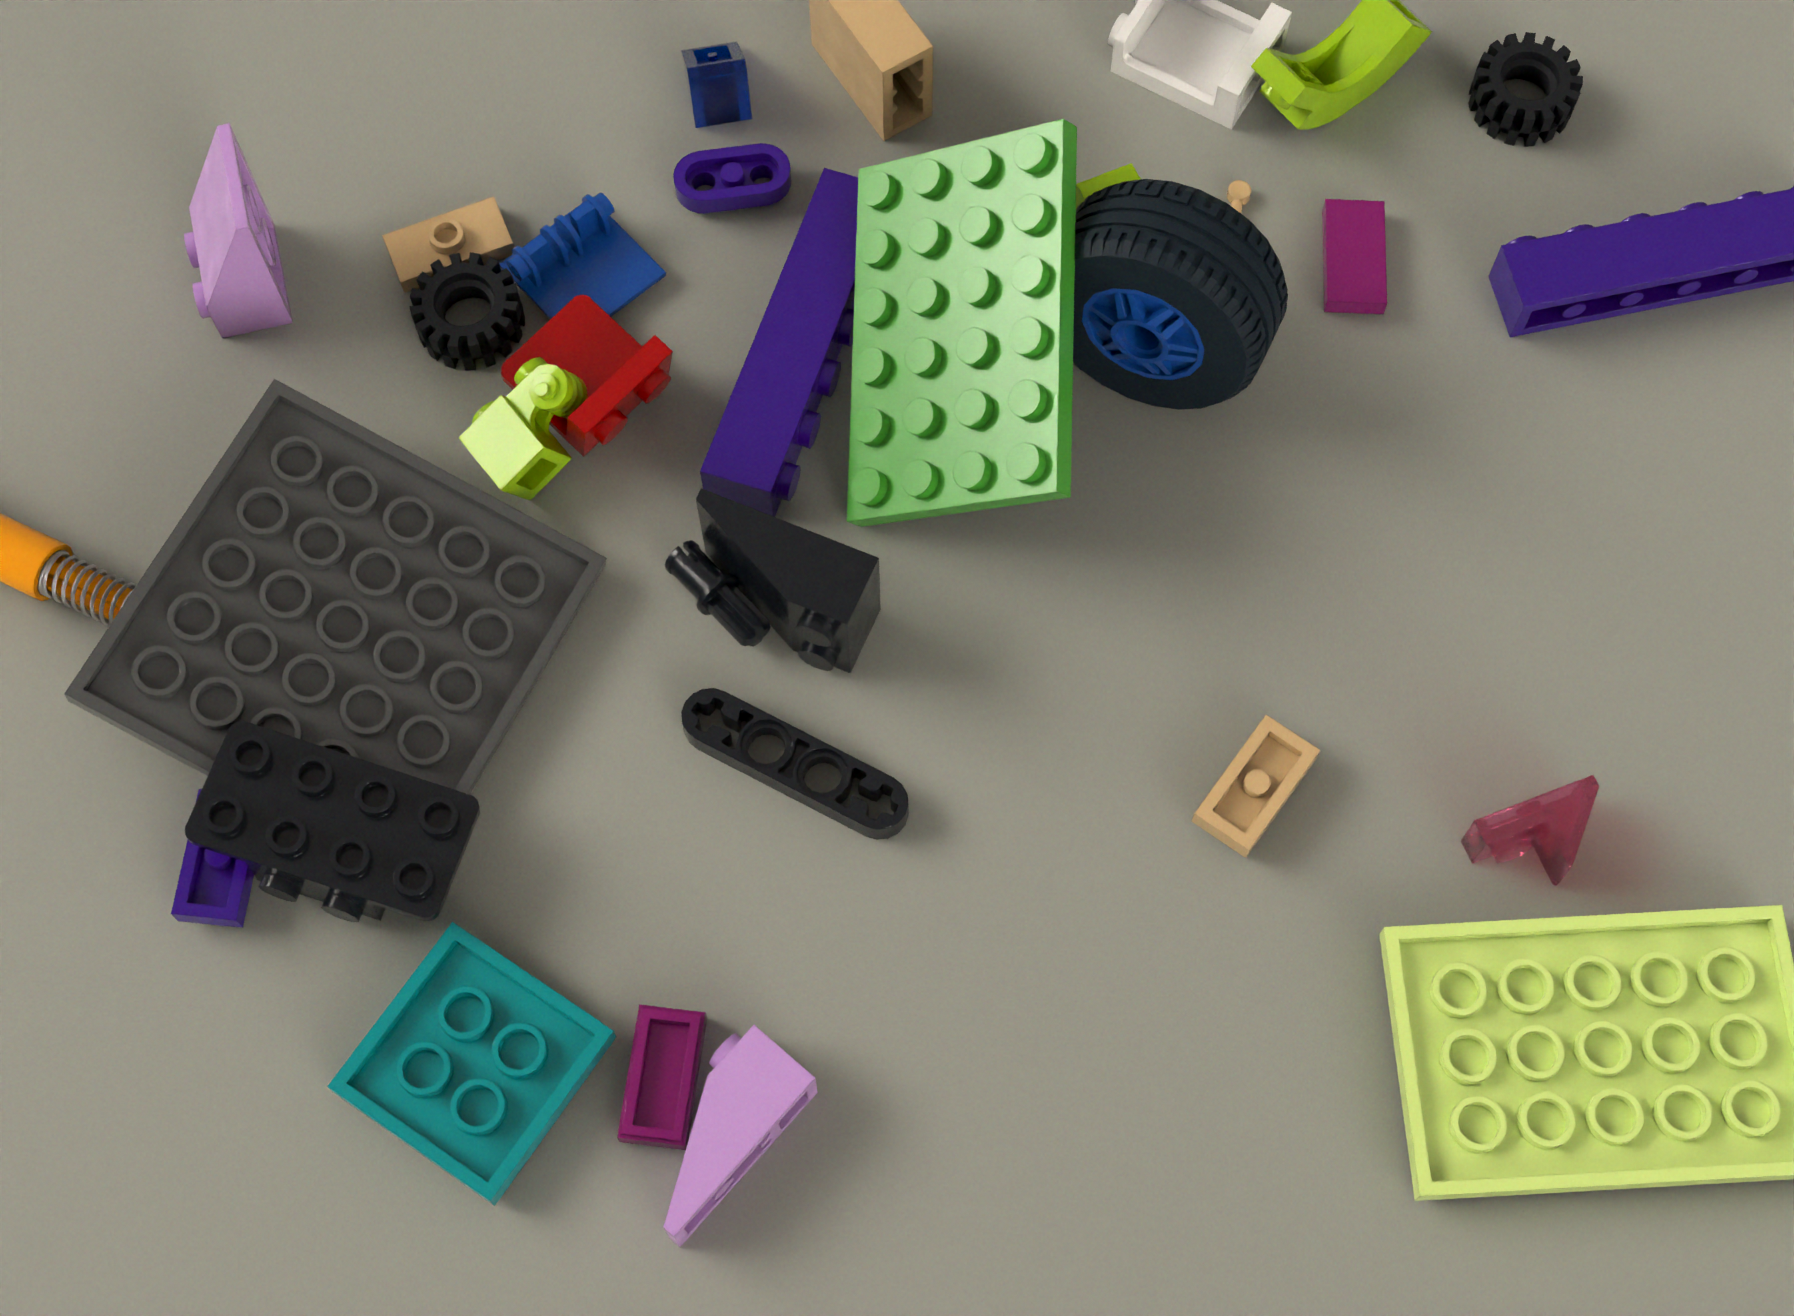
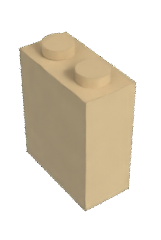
M809 0L813 47L883 141L932 116L933 45L898 0Z

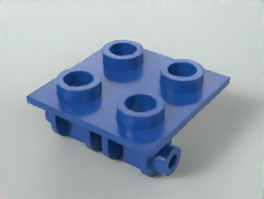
M601 192L594 197L589 194L584 196L582 204L565 216L558 215L554 218L552 226H543L540 229V235L522 248L520 246L513 248L512 255L500 263L501 269L507 268L514 283L549 319L555 316L577 295L589 296L612 317L666 276V272L610 216L615 212L610 200Z

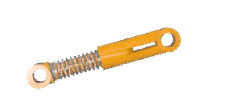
M0 513V582L39 601L54 598L56 602L63 603L68 608L73 607L75 611L82 612L87 617L92 616V619L101 621L102 624L109 626L134 590L135 584L132 582L126 583L123 578L116 579L115 574H107L104 569L97 570L96 565H88L85 560L79 561L78 557L73 555L71 547Z

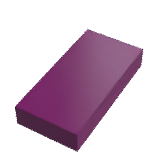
M1325 199L1322 209L1324 312L1384 314L1387 306L1385 201Z
M639 1004L617 1135L619 1142L686 1150L707 1024L706 1012Z

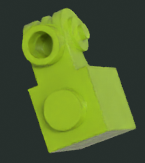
M541 357L533 358L524 363L514 377L517 386L506 397L500 395L495 401L482 406L475 413L472 424L459 437V440L501 491L529 501L572 459L549 431L553 415L567 419L588 398L587 387L581 378L556 365L548 364Z

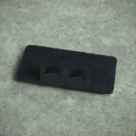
M238 721L228 729L185 826V835L195 846L246 862L256 879L261 881L259 888L274 897L296 902L299 894L322 901L321 908L325 912L350 922H359L362 915L381 921L385 909L423 921H432L439 916L479 817L480 806L477 799L472 795L246 721Z

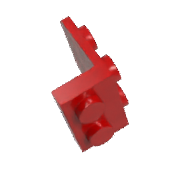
M577 295L502 364L501 377L513 390L517 386L514 377L518 369L527 361L541 357L548 364L556 365L581 378L587 387L588 398L567 419L553 415L550 426L584 457L599 442L602 445H606L615 438L628 422V417L626 416L642 401L645 404H649L667 387L671 381L669 371L673 351L656 335L641 346L589 296Z

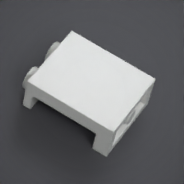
M1135 0L1136 5L1129 15L1121 13L1111 29L1108 38V45L1113 47L1110 71L1232 130L1263 81V78L1251 65L1265 48L1280 52L1283 50L1292 12L1271 2L1262 18L1258 20L1218 0Z

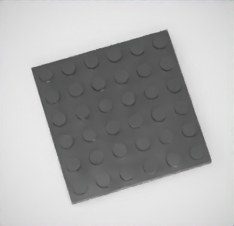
M274 379L64 695L68 702L208 776L230 726L238 721H246L470 795L603 571L607 558Z

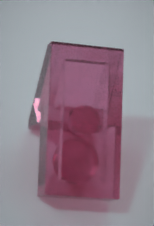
M1594 775L1474 820L1461 839V843L1471 863H1476L1491 856L1494 857L1496 863H1504L1523 855L1534 847L1552 884L1557 886L1570 871L1574 863L1599 785Z

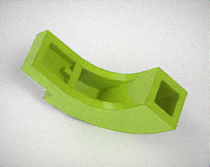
M1362 0L1333 33L1313 48L1294 55L1265 48L1251 67L1265 80L1259 92L1297 129H1313L1341 117L1372 95L1409 60L1433 31L1400 0Z

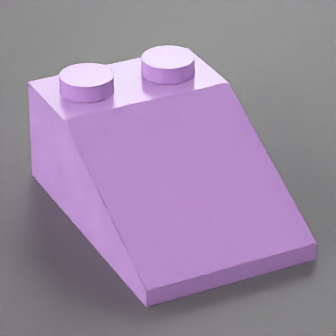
M230 123L218 125L189 206L193 231L184 233V240L192 267L200 268L202 281L193 283V293L199 314L202 319L212 318L223 339L290 324L293 321L274 222Z

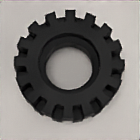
M1525 32L1522 42H1518L1516 33L1506 35L1503 45L1496 40L1489 46L1488 52H1484L1481 56L1468 95L1471 96L1468 105L1470 111L1477 110L1474 121L1479 127L1487 122L1490 123L1487 135L1493 139L1501 131L1508 134L1504 144L1514 146L1517 138L1523 137L1524 147L1535 146L1538 136H1540L1543 143H1546L1553 139L1556 131L1560 134L1566 127L1581 94L1583 76H1577L1581 68L1577 59L1567 62L1571 51L1565 45L1557 52L1552 49L1555 39L1546 36L1543 44L1535 43L1536 33ZM1512 79L1530 81L1544 91L1546 98L1540 100L1519 98L1505 87L1504 82Z
M470 252L469 263H462L460 253L451 254L449 257L452 265L445 268L438 259L430 264L434 276L430 277L422 271L416 279L420 290L412 288L410 294L413 305L409 306L423 347H427L429 355L436 361L442 357L445 366L456 369L459 359H462L466 371L476 370V359L483 358L486 368L495 365L496 361L493 353L499 351L504 358L511 354L513 351L509 340L519 343L523 335L520 326H525L523 306L512 274L507 268L501 271L499 261L492 257L488 259L484 266L481 254ZM481 298L490 304L489 313L482 320L474 324L458 326L450 324L445 319L447 310L460 300Z

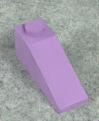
M755 1025L742 1038L737 1033L728 1037L716 1050L709 1062L714 1069L708 1074L663 1226L669 1238L679 1247L683 1245L818 1093L815 1077Z

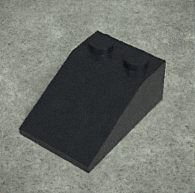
M701 488L696 497V504L706 554L724 574L731 573L738 578V589L769 619L771 627L793 651L798 652V656L804 662L824 671H831L835 667L851 673L881 610L879 558Z

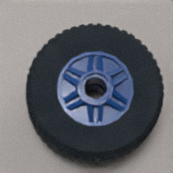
M1153 179L1125 181L1108 186L1089 195L1076 209L1073 363L1101 385L1127 398L1156 407L1177 410L1201 409L1231 399L1246 389L1258 372L1287 309L1288 289L1280 261L1267 238L1248 218L1226 202L1200 189L1173 181Z

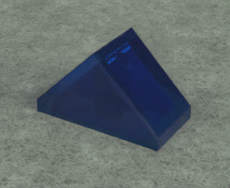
M737 41L681 50L695 128L752 119L746 60Z

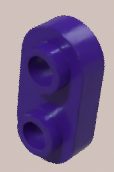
M766 143L692 152L677 163L673 174L678 201L686 209L702 214L775 204L788 194L792 182L790 161L787 155L780 148ZM759 178H768L771 180L766 183H754V181ZM702 185H709L713 187L711 190H696L698 187Z

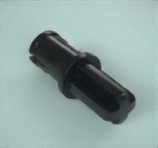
M689 540L683 543L684 549L689 553L688 556L677 546L669 554L665 562V569L674 575L698 600L696 604L697 609L704 615L712 614L740 645L754 647L759 644L770 631V622L738 589V578L731 573L724 574L700 549L695 541Z

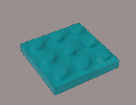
M452 922L327 1087L341 1099L495 1206L617 1036L614 1030Z

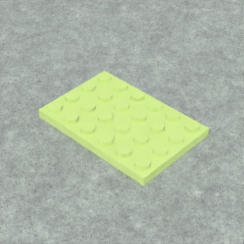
M1782 905L1383 927L1379 936L1415 1201L1794 1179V962Z

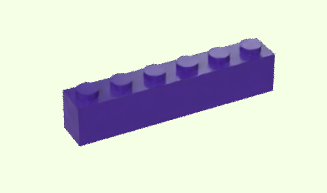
M827 168L823 169L700 470L704 490L773 517L776 516L781 500L791 501L794 496L801 467L796 465L802 447L811 449L816 440L821 422V414L816 411L822 396L831 397L836 389L841 371V362H838L837 358L842 345L851 347L853 344L858 177Z
M1794 186L1788 190L1767 194L1761 191H1752L1734 200L1707 205L1704 202H1696L1686 205L1678 211L1660 215L1635 214L1619 223L1593 227L1589 224L1578 225L1562 234L1542 238L1530 235L1522 236L1508 242L1506 245H1501L1488 277L1509 337L1794 281Z

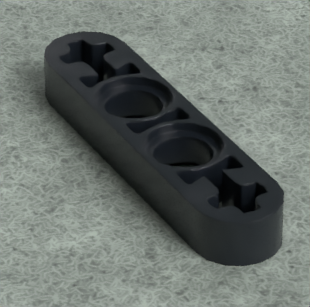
M715 688L701 689L693 693L685 701L681 711L684 733L689 743L699 751L866 837L876 840L888 839L898 834L906 825L909 815L908 794L903 785L894 777L725 691ZM715 709L721 710L725 726L738 733L740 732L736 748H730L733 744L731 732L719 726L712 725L707 732L701 731L698 715L701 713L710 716ZM743 721L748 722L740 731L741 723ZM770 734L777 736L783 741L785 745L784 753L773 763L762 764L756 762L748 753L750 744L761 735ZM820 763L833 765L842 775L839 785L825 793L811 790L804 781L806 772L812 766ZM857 778L861 780L858 783L859 795L875 802L883 794L890 796L891 810L894 814L890 815L882 812L877 820L869 818L868 804L851 795L848 807L841 804L850 794L853 779Z

